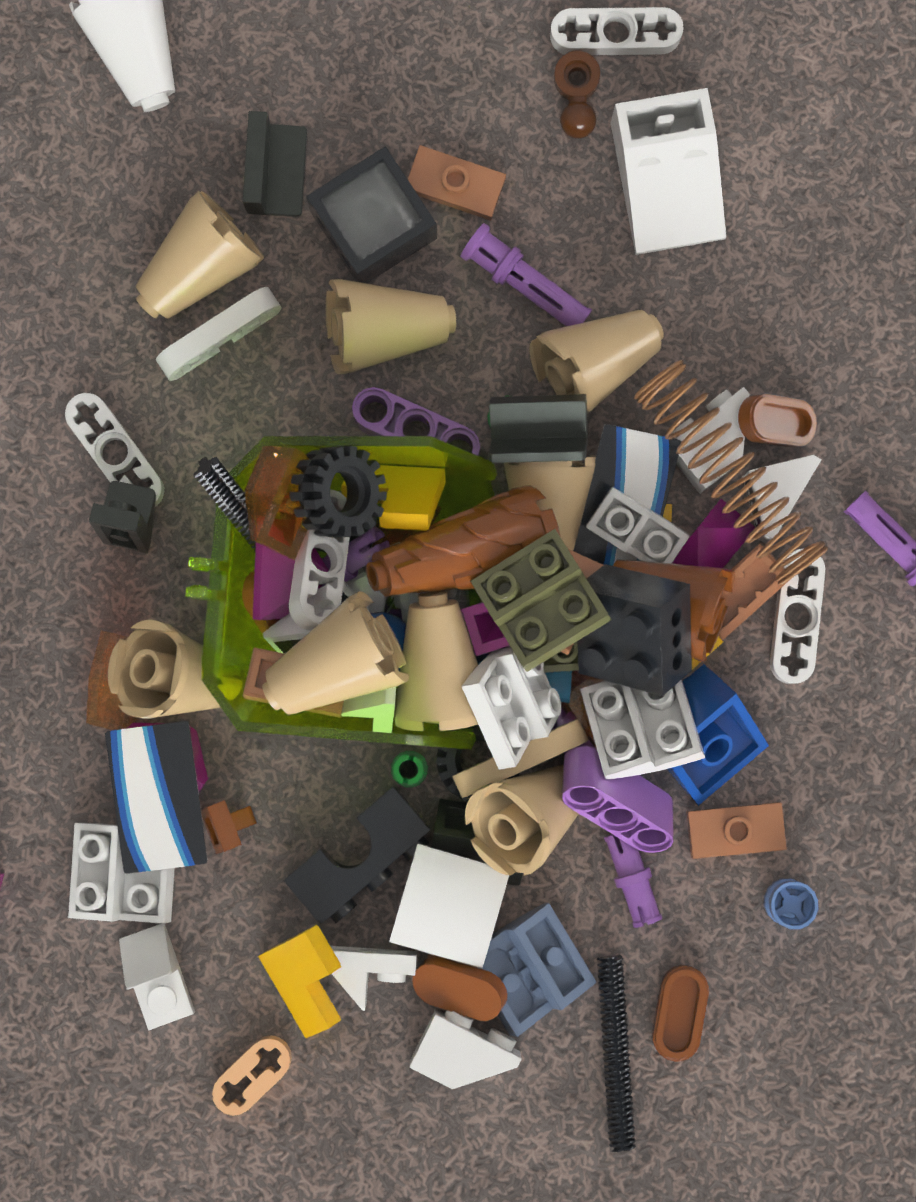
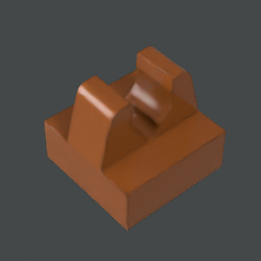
M225 800L201 810L202 819L216 855L242 845L237 831L257 824L251 806L230 813Z

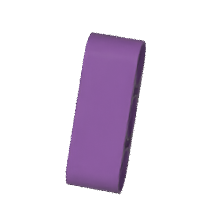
M366 388L355 397L352 405L353 416L358 428L365 434L440 468H445V470L452 473H466L473 469L478 462L480 454L479 438L468 427L380 388ZM372 402L381 403L387 409L386 416L381 421L375 423L367 422L361 416L363 408ZM412 421H421L429 427V435L419 442L410 441L403 434L407 424ZM454 440H464L471 446L472 454L463 461H455L447 455L446 447Z
M576 747L570 749L565 754L562 788L564 804L640 851L655 853L667 850L672 846L673 800L668 793L640 775L606 779L597 749L594 747Z

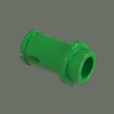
M404 751L394 758L391 764V774L397 784L406 788H413L425 780L428 774V765L426 759L420 753ZM406 760H412L418 767V773L413 778H406L401 774V764Z

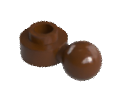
M571 51L563 55L557 62L554 72V83L557 91L561 96L569 100V104L565 106L560 116L561 127L568 136L578 139L591 134L596 126V113L592 106L587 103V99L595 93L600 81L598 62L592 55L584 51ZM578 71L585 76L586 80L581 85H573L569 81L568 76L572 72Z

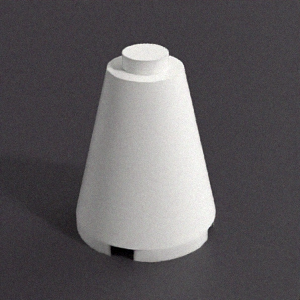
M78 0L79 4L71 2L69 6L74 18L133 107L142 106L144 112L154 111L170 103L168 96L175 92L163 0Z

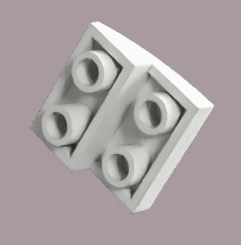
M510 646L491 652L474 669L462 685L465 696L499 770L516 767L530 740L548 737L561 713L559 694L549 684L543 670L544 663L526 672Z
M682 680L663 696L609 681H602L580 689L606 779L656 772L705 758Z
M75 823L68 918L111 922L125 920L169 923L172 917L175 868L125 874L123 871L117 824Z
M417 844L389 942L482 969L509 875L497 872L488 864Z

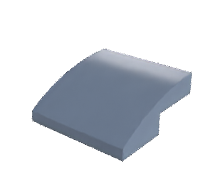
M544 903L493 933L482 968L498 976L506 987L507 1002L498 1014V1017L509 1035L515 1037L521 1035L552 1009L563 1010L597 983L549 903Z

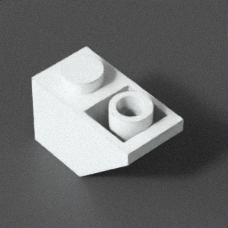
M744 387L733 396L728 390H725L705 407L709 412L717 407L720 408V412L682 448L684 449L725 423H732L731 427L696 462L704 459L736 438L743 437V441L707 477L743 456L745 436L739 427L738 413L742 402L750 396ZM689 418L671 434L683 429L694 421L692 418ZM698 425L674 439L681 440L682 442ZM712 438L684 454H678L676 465L699 494L727 473L725 472L705 484L699 483L703 473L726 451L697 468L688 469L690 460Z
M435 1009L410 1059L409 1068L451 1089H455L517 1068L522 1057L520 1051L514 1048L517 1041L507 1034L491 1028L487 1035L471 1027L474 1019L454 1011H446L444 1013Z

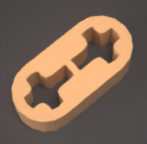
M272 1035L257 1040L221 1074L214 1084L212 1095L216 1107L224 1114L232 1116L243 1114L249 1110L289 1069L292 1056L288 1044L280 1037ZM263 1047L269 1052L277 1048L281 1053L277 1060L281 1067L276 1070L274 1067L268 1066L257 1075L253 1068L262 1058L258 1050ZM245 1076L252 1081L242 1093L246 1101L241 1103L239 1100L234 1099L229 1103L225 1100L224 1095L227 1092V1087L224 1085L225 1082L229 1081L231 1084L236 1085Z

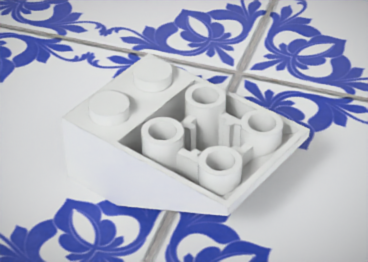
M708 88L615 104L610 123L635 255L726 239L717 136Z

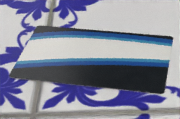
M609 424L604 425L574 552L602 565L613 566L617 559L641 561L586 528V525L611 487L616 488L663 517L679 456L676 454L681 440L674 438L665 439L664 436Z
M180 721L107 731L105 739L124 873L130 874L206 864L208 859L189 722Z

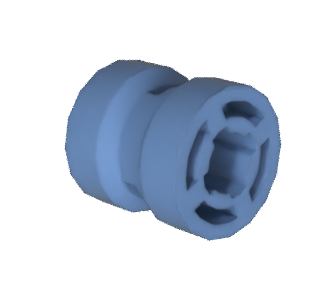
M782 878L773 882L767 888L764 895V908L767 915L774 922L789 929H802L809 926L815 919L818 912V899L815 892L808 885L791 878Z

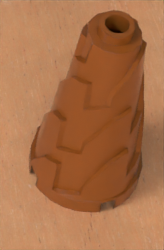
M531 485L512 488L468 510L430 525L427 531H420L410 535L400 543L373 553L371 562H368L366 565L367 579L371 588L374 591L380 590V593L385 597L412 592L418 594L441 590L446 591L456 588L463 590L475 589L470 582L471 580L553 529H556L560 536L559 526L552 508L540 511L535 501L546 499V497L537 488Z

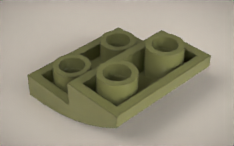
M553 529L470 581L526 672L612 620L556 529Z

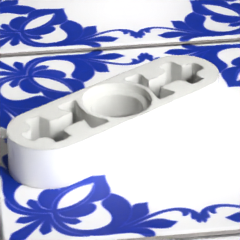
M665 7L569 8L560 11L554 17L551 24L550 40L553 47L564 55L571 51H584L590 55L667 54L672 52L681 40L683 21L677 12ZM591 21H597L596 42H590L591 33H578L576 41L570 42L567 41L566 34L558 32L564 31L566 23L570 22L575 23L577 31H590ZM637 21H643L641 30H654L657 22L661 21L665 22L666 29L674 31L670 32L667 40L664 41L659 40L658 33L643 32L642 42L635 41L638 31ZM611 22H620L627 27L629 37L623 42L613 43L605 37L604 27Z
M269 287L260 288L164 349L157 356L156 361L169 381L179 379L219 353L220 349L218 347L232 339L233 342H236L276 316L282 307Z
M81 393L74 396L66 406V422L110 483L111 481H118L116 475L127 472L139 460L141 466L134 468L133 471L144 482L152 479L154 484L150 488L156 493L155 507L158 506L164 496V484L102 399L91 393ZM83 405H87L90 409L98 406L99 410L94 416L104 430L110 423L114 426V429L100 434L93 444L89 442V438L95 437L97 434L86 422H82L79 425L77 423V420L82 416L79 408ZM112 440H121L126 443L128 448L126 459L118 465L107 464L103 458V449ZM126 475L119 481L133 484Z
M330 490L334 507L337 511H341L347 498L338 491ZM301 517L289 599V612L293 621L299 627L311 631L341 605L350 537L315 535V530H307L301 525L307 518ZM313 548H320L328 554L331 561V567L328 572L317 569L311 559ZM319 584H326L325 586L318 589ZM314 595L315 605L322 608V612L317 615L314 614V606L307 603V600Z
M798 549L792 552L786 559H788L789 557L793 556L794 554L798 553L803 549ZM821 557L808 566L814 568V575L806 577L804 581L803 592L812 590L813 599L804 595L787 596V588L791 590L798 589V574L777 592L770 668L773 675L779 681L786 684H796L807 680L815 668L825 580V564ZM795 559L794 561H792V562H790L789 564L785 565L784 568L786 569L788 566H790V565H791L793 562H795L797 559ZM793 603L805 606L809 612V623L802 630L790 628L785 621V611ZM782 633L792 638L808 637V645L803 643L797 644L796 655L798 659L804 660V668L796 669L794 676L788 675V667L781 666L780 663L781 657L790 655L792 642L782 643Z

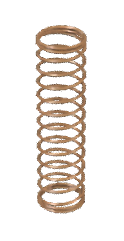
M683 360L676 361L645 384L635 394L634 399L637 400V403H643L642 410H650L672 398L657 413L653 423L660 425L683 413L667 430L665 439L678 437L698 425L680 443L676 454H684L712 438L690 460L688 469L697 468L726 451L703 473L699 480L700 484L712 481L740 464L711 493V498H718L751 479L723 507L722 513H729L765 492L734 523V528H740L778 506L746 537L745 543L757 540L792 519L757 553V558L768 555L805 533L768 570V573H773L797 559L775 577L778 585H783L827 552L828 547L825 546V542L819 541L786 559L812 533L813 527L810 526L795 532L772 546L798 521L801 512H794L759 532L788 504L790 497H783L745 519L777 488L778 482H772L732 505L766 472V467H760L720 491L753 459L755 452L747 453L707 477L743 441V437L736 438L719 450L696 462L731 427V422L725 423L705 437L682 449L720 412V408H714L683 429L671 434L709 395V393H703L679 410L660 419L666 410L697 382V378H693L660 400L647 405L660 390L686 369V364H683Z

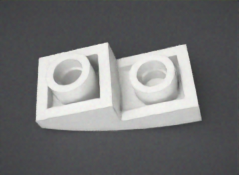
M611 487L586 525V528L623 552H628L639 560L646 562L671 564L690 537L687 532L614 487Z

